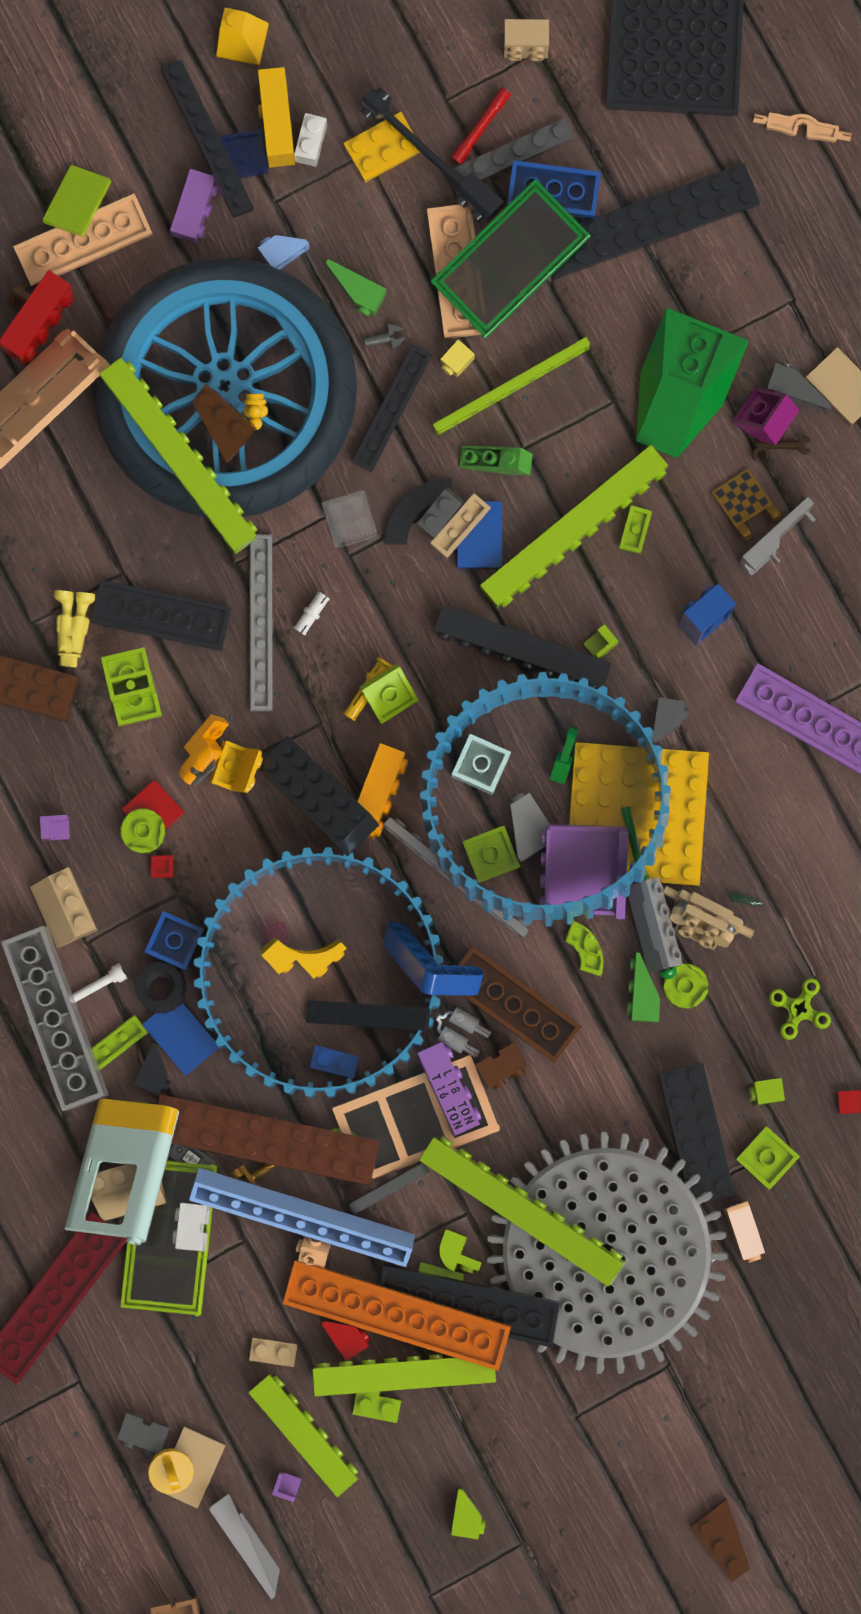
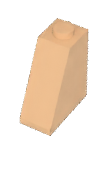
M748 1201L724 1208L723 1210L741 1259H747L748 1263L761 1259L760 1254L765 1253Z

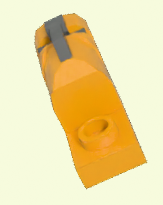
M211 714L184 746L190 756L186 759L178 773L187 784L197 786L216 768L215 762L223 753L216 739L223 734L229 725L225 718Z

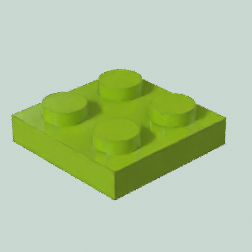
M397 663L359 687L381 724L419 701Z
M505 826L462 841L478 884L520 868Z
M765 1126L736 1160L770 1190L800 1156L772 1130Z

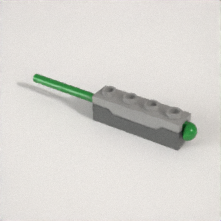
M627 806L621 808L625 826L628 827V838L636 863L642 855L630 807ZM645 868L644 880L641 883L630 885V895L628 898L648 972L664 971L660 973L661 977L669 980L674 978L677 973L675 967L683 964L681 952L676 941L675 930L669 918V908L666 904L660 878L650 879Z

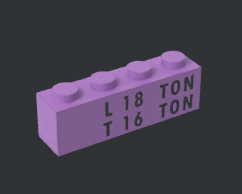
M443 1042L417 1053L453 1136L480 1125L478 1121L481 1119L477 1107L472 1108L469 1099L472 1096L468 1087H463L460 1079L463 1077L459 1067L453 1066L450 1060L453 1054L449 1046H444Z

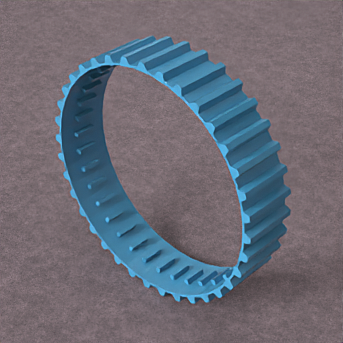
M540 672L537 679L530 680L524 674L518 675L517 682L507 684L504 680L498 681V688L491 692L484 688L479 690V699L473 703L465 700L461 704L462 712L457 717L450 715L447 718L448 728L446 732H437L435 736L436 751H428L427 753L428 770L422 771L424 791L420 792L425 833H428L430 850L433 853H437L440 870H449L450 881L453 887L462 885L465 889L466 899L470 902L475 899L483 902V909L487 913L496 909L503 912L504 920L509 921L513 916L523 919L524 925L529 926L533 920H543L546 927H551L554 920L564 919L567 925L573 924L574 917L582 914L587 919L593 918L595 909L601 906L607 910L613 908V899L618 895L624 898L630 895V885L633 882L641 883L644 880L645 866H653L656 862L657 847H662L664 843L665 827H668L670 809L668 807L671 792L670 786L667 785L668 766L662 765L663 750L661 745L652 744L653 730L651 727L643 728L641 726V714L638 711L630 713L625 708L624 698L619 697L614 700L608 696L607 687L602 685L596 690L588 686V679L582 677L577 683L569 681L567 674L561 673L558 679H548L546 672ZM554 696L563 699H574L580 703L592 705L599 711L602 710L612 716L614 721L617 720L624 725L628 734L631 733L638 740L639 749L643 748L647 754L646 762L648 766L652 765L655 772L652 775L653 783H658L659 792H655V802H660V811L654 810L653 820L658 822L655 830L650 828L649 838L651 841L647 847H642V856L636 863L632 862L630 870L622 877L619 875L614 884L607 888H601V892L595 895L584 896L579 901H565L564 904L550 905V903L534 905L531 902L520 903L513 901L510 897L498 896L491 889L488 891L479 886L476 879L472 880L465 875L462 866L458 867L453 862L451 850L447 852L442 845L444 843L443 834H437L435 829L439 822L437 815L432 816L431 807H437L436 797H432L433 788H438V778L435 777L438 769H443L442 759L446 753H450L451 744L457 737L460 738L462 731L470 724L473 725L478 717L485 713L488 714L492 709L503 704L506 705L514 700Z
M310 847L303 849L302 855L292 856L289 851L283 852L282 860L274 863L267 858L263 860V868L256 872L247 869L244 872L246 879L239 885L231 883L228 886L230 894L225 900H216L214 904L218 911L214 918L206 917L204 921L209 928L206 937L198 938L197 944L203 949L201 957L194 959V965L200 969V978L194 981V987L202 991L203 998L197 1003L198 1007L202 1011H207L209 1016L205 1022L207 1029L210 1031L216 1030V1033L219 1035L215 1043L219 1048H228L231 1051L229 1060L237 1065L242 1062L246 1065L245 1073L254 1078L259 1074L264 1077V1085L273 1088L276 1084L282 1085L286 1094L292 1095L297 1089L304 1091L307 1098H314L316 1092H326L329 1098H334L337 1090L347 1089L350 1094L356 1093L357 1085L367 1083L370 1087L376 1085V1077L383 1073L389 1077L393 1075V1066L399 1060L405 1063L410 1060L408 1051L412 1046L421 1047L423 1044L421 1033L423 1031H418L416 1035L410 1033L408 1036L412 1039L410 1044L403 1051L398 1048L396 1052L399 1056L391 1063L387 1064L383 1061L381 1064L384 1068L370 1075L369 1071L364 1072L366 1078L356 1082H352L351 1078L346 1079L347 1084L333 1087L332 1082H327L328 1087L313 1088V1082H308V1087L293 1085L294 1079L289 1078L288 1083L275 1080L276 1074L271 1072L270 1076L257 1071L259 1064L256 1062L252 1066L247 1064L241 1058L245 1053L241 1049L236 1053L228 1043L232 1038L229 1035L226 1037L222 1035L218 1027L222 1022L220 1018L214 1019L211 1006H215L213 1000L209 1001L207 996V987H211V982L206 981V967L211 968V962H207L209 948L214 949L215 944L211 943L213 934L216 929L220 931L221 925H219V921L225 912L228 914L231 912V909L228 908L237 897L241 899L243 897L242 892L251 884L257 886L258 879L267 874H270L271 877L274 876L273 871L287 866L290 870L293 869V864L306 862L307 866L312 865L311 861H326V865L331 866V862L345 863V868L347 869L350 868V865L364 869V875H368L371 872L381 878L379 882L382 885L385 882L392 885L396 889L394 894L397 897L402 895L410 903L407 907L409 912L415 910L421 921L417 925L419 929L425 928L429 940L424 941L425 947L431 945L433 959L438 965H443V956L436 955L435 948L440 945L439 936L430 933L429 928L433 921L430 915H422L420 911L422 906L421 899L419 897L411 898L407 893L408 884L405 881L396 883L392 879V870L387 867L382 871L374 867L373 859L369 857L363 862L354 859L353 852L348 857L345 854L343 856L334 855L332 848L325 847L322 854H313ZM432 995L431 999H425V1003L430 1004V1014L432 1009L439 1008L440 999L435 995ZM430 1017L429 1028H432L434 1020Z

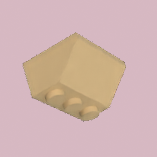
M69 867L44 878L30 887L57 949L98 931L74 874Z
M126 1164L97 1173L91 1199L102 1220L107 1221L125 1215L137 1170L136 1165ZM162 1181L155 1206L167 1203Z

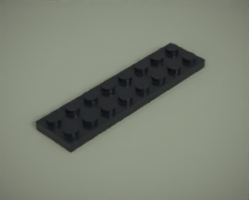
M383 1265L380 1286L512 1326L508 1337L510 1339L551 1348L554 1345L561 1305L560 1301L398 1266Z

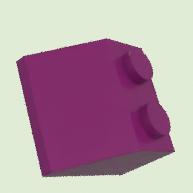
M755 387L732 422L754 438L759 439V441L776 445L799 412V409L787 394Z

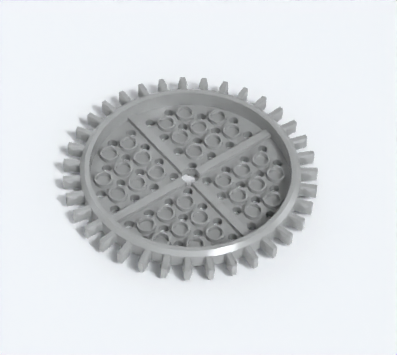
M601 1132V1146L590 1149L587 1135L581 1134L579 1142L582 1151L576 1153L571 1152L569 1143L564 1139L560 1141V1148L564 1154L563 1158L555 1161L551 1152L544 1149L541 1151V1155L548 1165L545 1169L539 1171L533 1163L528 1161L524 1166L533 1176L528 1185L517 1177H512L510 1182L514 1187L519 1186L527 1191V1197L533 1201L537 1198L547 1205V1210L557 1211L566 1218L564 1221L571 1226L573 1223L578 1225L580 1222H583L586 1225L583 1234L589 1238L594 1236L604 1244L611 1245L614 1250L625 1257L626 1263L612 1283L614 1292L608 1293L605 1284L547 1245L543 1249H539L537 1247L538 1239L500 1214H494L491 1220L506 1225L504 1236L490 1235L488 1236V1241L491 1243H502L503 1255H492L487 1258V1262L492 1264L504 1263L505 1274L496 1275L491 1278V1284L507 1281L510 1291L535 1296L536 1292H541L543 1298L561 1302L554 1343L560 1346V1350L556 1354L555 1362L560 1364L565 1359L567 1350L578 1353L575 1370L580 1371L585 1365V1357L591 1356L597 1359L596 1373L602 1374L605 1368L604 1359L615 1358L616 1370L618 1374H621L625 1370L623 1358L634 1355L636 1366L639 1370L645 1368L642 1352L651 1349L655 1358L660 1363L665 1360L659 1344L668 1340L675 1350L680 1351L683 1347L675 1336V1333L680 1328H683L692 1337L698 1334V1331L688 1322V1319L695 1313L701 1319L709 1320L711 1316L709 1312L698 1306L702 1297H706L711 1301H719L720 1295L706 1289L709 1279L724 1281L726 1279V1275L722 1272L711 1271L712 1260L722 1261L728 1259V1253L723 1251L713 1252L711 1244L712 1240H722L727 1237L726 1232L710 1233L708 1221L717 1220L722 1216L721 1211L704 1214L700 1204L709 1201L713 1196L712 1192H704L699 1197L693 1194L690 1188L699 1182L701 1176L699 1174L693 1175L687 1182H684L677 1175L685 1166L686 1161L684 1159L677 1161L672 1169L662 1164L664 1158L668 1155V1148L665 1146L659 1150L656 1159H653L646 1155V1150L649 1147V1139L643 1138L640 1142L638 1152L627 1149L629 1142L628 1133L621 1135L619 1148H609L608 1133ZM602 1162L608 1164V1169L605 1171L600 1168ZM585 1171L587 1173L586 1180L580 1178V1172ZM631 1174H637V1182H632L630 1180ZM560 1181H565L567 1183V1187L565 1189H561L559 1187ZM611 1183L617 1184L618 1188L616 1191L610 1190L609 1186ZM662 1185L668 1187V1192L665 1194L660 1191ZM540 1190L546 1192L545 1198L539 1197L538 1193ZM591 1192H594L597 1195V1199L595 1201L589 1199V1194ZM644 1194L647 1196L648 1200L646 1203L640 1201V1195ZM573 1201L576 1203L575 1210L569 1209V1202ZM620 1204L627 1206L626 1212L619 1210ZM671 1206L677 1207V1214L670 1213ZM600 1213L606 1215V1220L603 1222L598 1219ZM651 1215L657 1217V1222L655 1224L649 1222V1217ZM629 1225L636 1226L635 1233L629 1232ZM680 1227L687 1229L686 1235L679 1233ZM609 1234L615 1235V1242H610L608 1240ZM660 1236L666 1238V1244L661 1245L658 1239ZM641 1245L646 1248L644 1254L638 1252V1247ZM690 1248L697 1250L696 1256L689 1255ZM518 1250L524 1252V1257L521 1259L516 1256ZM670 1257L676 1259V1264L673 1266L668 1263ZM547 1262L554 1264L553 1270L546 1268ZM652 1266L655 1268L654 1275L648 1274V1267ZM527 1271H531L534 1276L532 1279L526 1278ZM578 1273H581L584 1276V1280L582 1282H579L576 1279V1275ZM628 1276L634 1277L635 1282L633 1284L627 1282ZM679 1278H683L686 1281L685 1286L681 1287L678 1285L677 1281ZM556 1283L563 1284L562 1291L556 1289ZM659 1287H662L665 1290V1294L663 1296H659L657 1294V1289ZM587 1294L593 1296V1302L589 1303L586 1301L585 1297ZM637 1297L644 1299L643 1305L636 1303ZM568 1303L573 1306L571 1312L565 1310V1305ZM617 1306L623 1308L622 1314L616 1313L615 1309ZM669 1308L674 1310V1316L672 1317L666 1314V1310ZM597 1315L603 1318V1322L600 1324L595 1321ZM647 1318L653 1319L654 1324L652 1326L646 1324ZM579 1324L582 1326L581 1333H577L574 1330L575 1325ZM626 1327H631L633 1329L632 1335H627L625 1333ZM610 1336L612 1344H606L604 1338ZM538 1345L537 1351L541 1353L547 1347Z

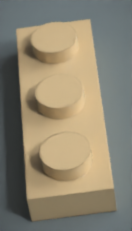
M473 494L432 540L430 545L444 557L448 558L489 512L491 507L476 494Z

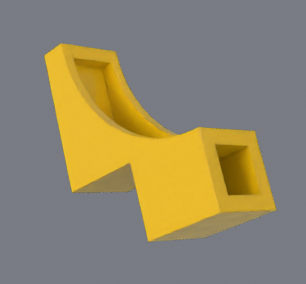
M274 937L259 951V954L279 975L282 972H288L294 966L293 962L296 960L314 979L316 976L319 978L324 975L328 970L327 966L333 961H339L344 956V951L347 948L336 939L324 948L302 951L290 948Z

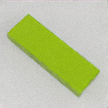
M133 1015L92 1047L100 1070L149 1033L136 1015Z

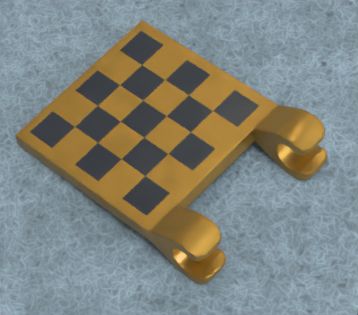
M749 469L744 470L711 492L743 541L751 538V532L744 523L764 510L767 511L773 522L781 518V513L771 502Z

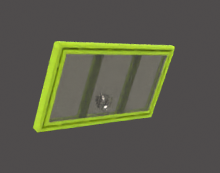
M166 1162L162 1184L167 1203L155 1206L146 1242H141L140 1245H133L127 1242L121 1308L191 1314L196 1317L201 1315L213 1207H210L209 1225L204 1224L203 1233L208 1234L206 1252L176 1249V1244H173V1233L178 1228V1221H175L176 1208H180V1203L203 1205L190 1201V1194L198 1169L201 1168L216 1173L217 1166L214 1164Z

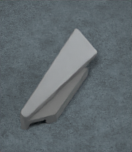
M227 1494L208 1509L272 1600L275 1598L280 1568L242 1512L238 1514L231 1496Z

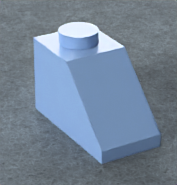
M275 235L272 238L267 237L259 243L258 253L267 265L281 270L310 249L305 239Z

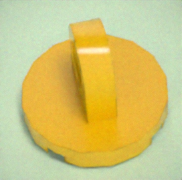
M174 1448L164 1449L155 1454L148 1466V1476L151 1484L155 1489L166 1494L179 1493L186 1489L194 1475L193 1464L189 1456Z

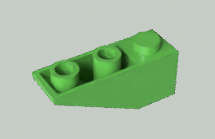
M462 446L459 468L507 475L530 476L533 454L522 448Z
M636 953L635 958L631 957L630 971H634V979L629 980L628 993H632V1002H628L627 1016H631V1021L658 1023L660 998L640 953Z

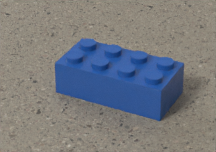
M513 160L507 206L536 179L571 216L595 218L601 172ZM536 193L519 208L556 214Z
M719 584L715 587L712 585L707 587L701 593L700 599L697 602L695 599L689 602L681 614L679 627L695 646L729 619L736 606V603Z

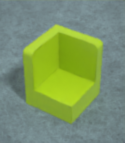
M604 624L597 630L596 634L584 643V646L593 657L601 659L618 645L619 641Z

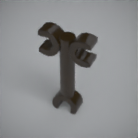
M802 437L799 441H778L776 445L761 442L759 439L754 438L756 440V449L753 452L754 460H757V453L763 452L765 454V461H768L770 457L768 449L798 450L803 455L810 454V449L802 447V443L811 441L810 437Z

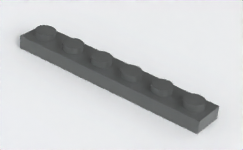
M565 118L463 163L454 169L465 177L472 171L483 181L512 168L513 160L528 161L574 140V137Z

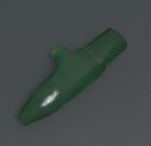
M731 893L730 901L750 906H764L762 901L747 895Z

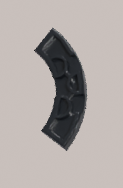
M441 478L426 482L408 493L400 501L390 517L386 530L385 545H407L409 531L416 517L424 509L432 506L444 489L449 487L452 490V478Z

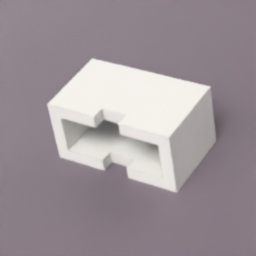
M305 113L294 154L295 162L317 167L327 128V118Z
M180 1203V1208H176L175 1221H178V1228L173 1233V1244H176V1249L206 1252L208 1234L203 1233L204 1224L209 1225V1206Z

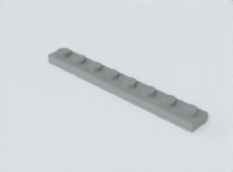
M389 818L385 822L384 829L450 881L449 870H440L437 853L431 852L430 848L422 844L423 839L414 832L410 834L406 831L405 824L397 818L395 820ZM462 885L458 886L457 888L465 894V889ZM478 899L473 900L483 908V902ZM496 909L489 912L490 915L521 940L529 932L526 928L528 925H524L521 918L517 917L515 919L512 917L507 921L503 919V912Z

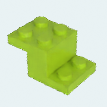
M145 647L101 657L110 699L114 705L119 727L162 717Z

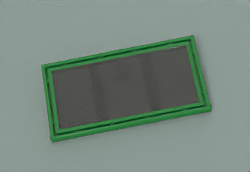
M535 179L430 282L486 339L591 236Z

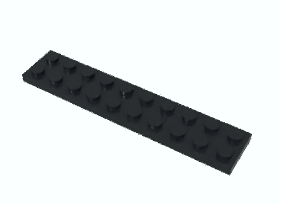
M745 163L579 223L586 232H589L591 237L552 274L553 280L760 206V201ZM567 227L539 237L538 240L542 251L553 261L578 236Z

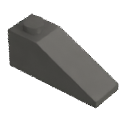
M784 362L775 364L767 390L785 393L795 403L829 413L832 405L797 370L793 369L792 365Z

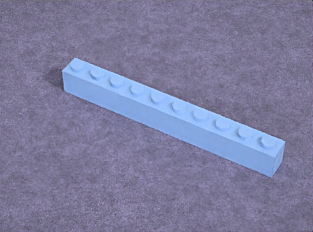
M201 1168L198 1169L189 1198L190 1201L404 1267H406L413 1249L415 1234Z

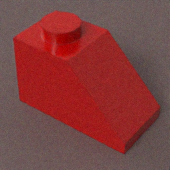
M326 1320L321 1323L346 1362L369 1347L367 1341L370 1338L364 1329L359 1330L352 1325Z

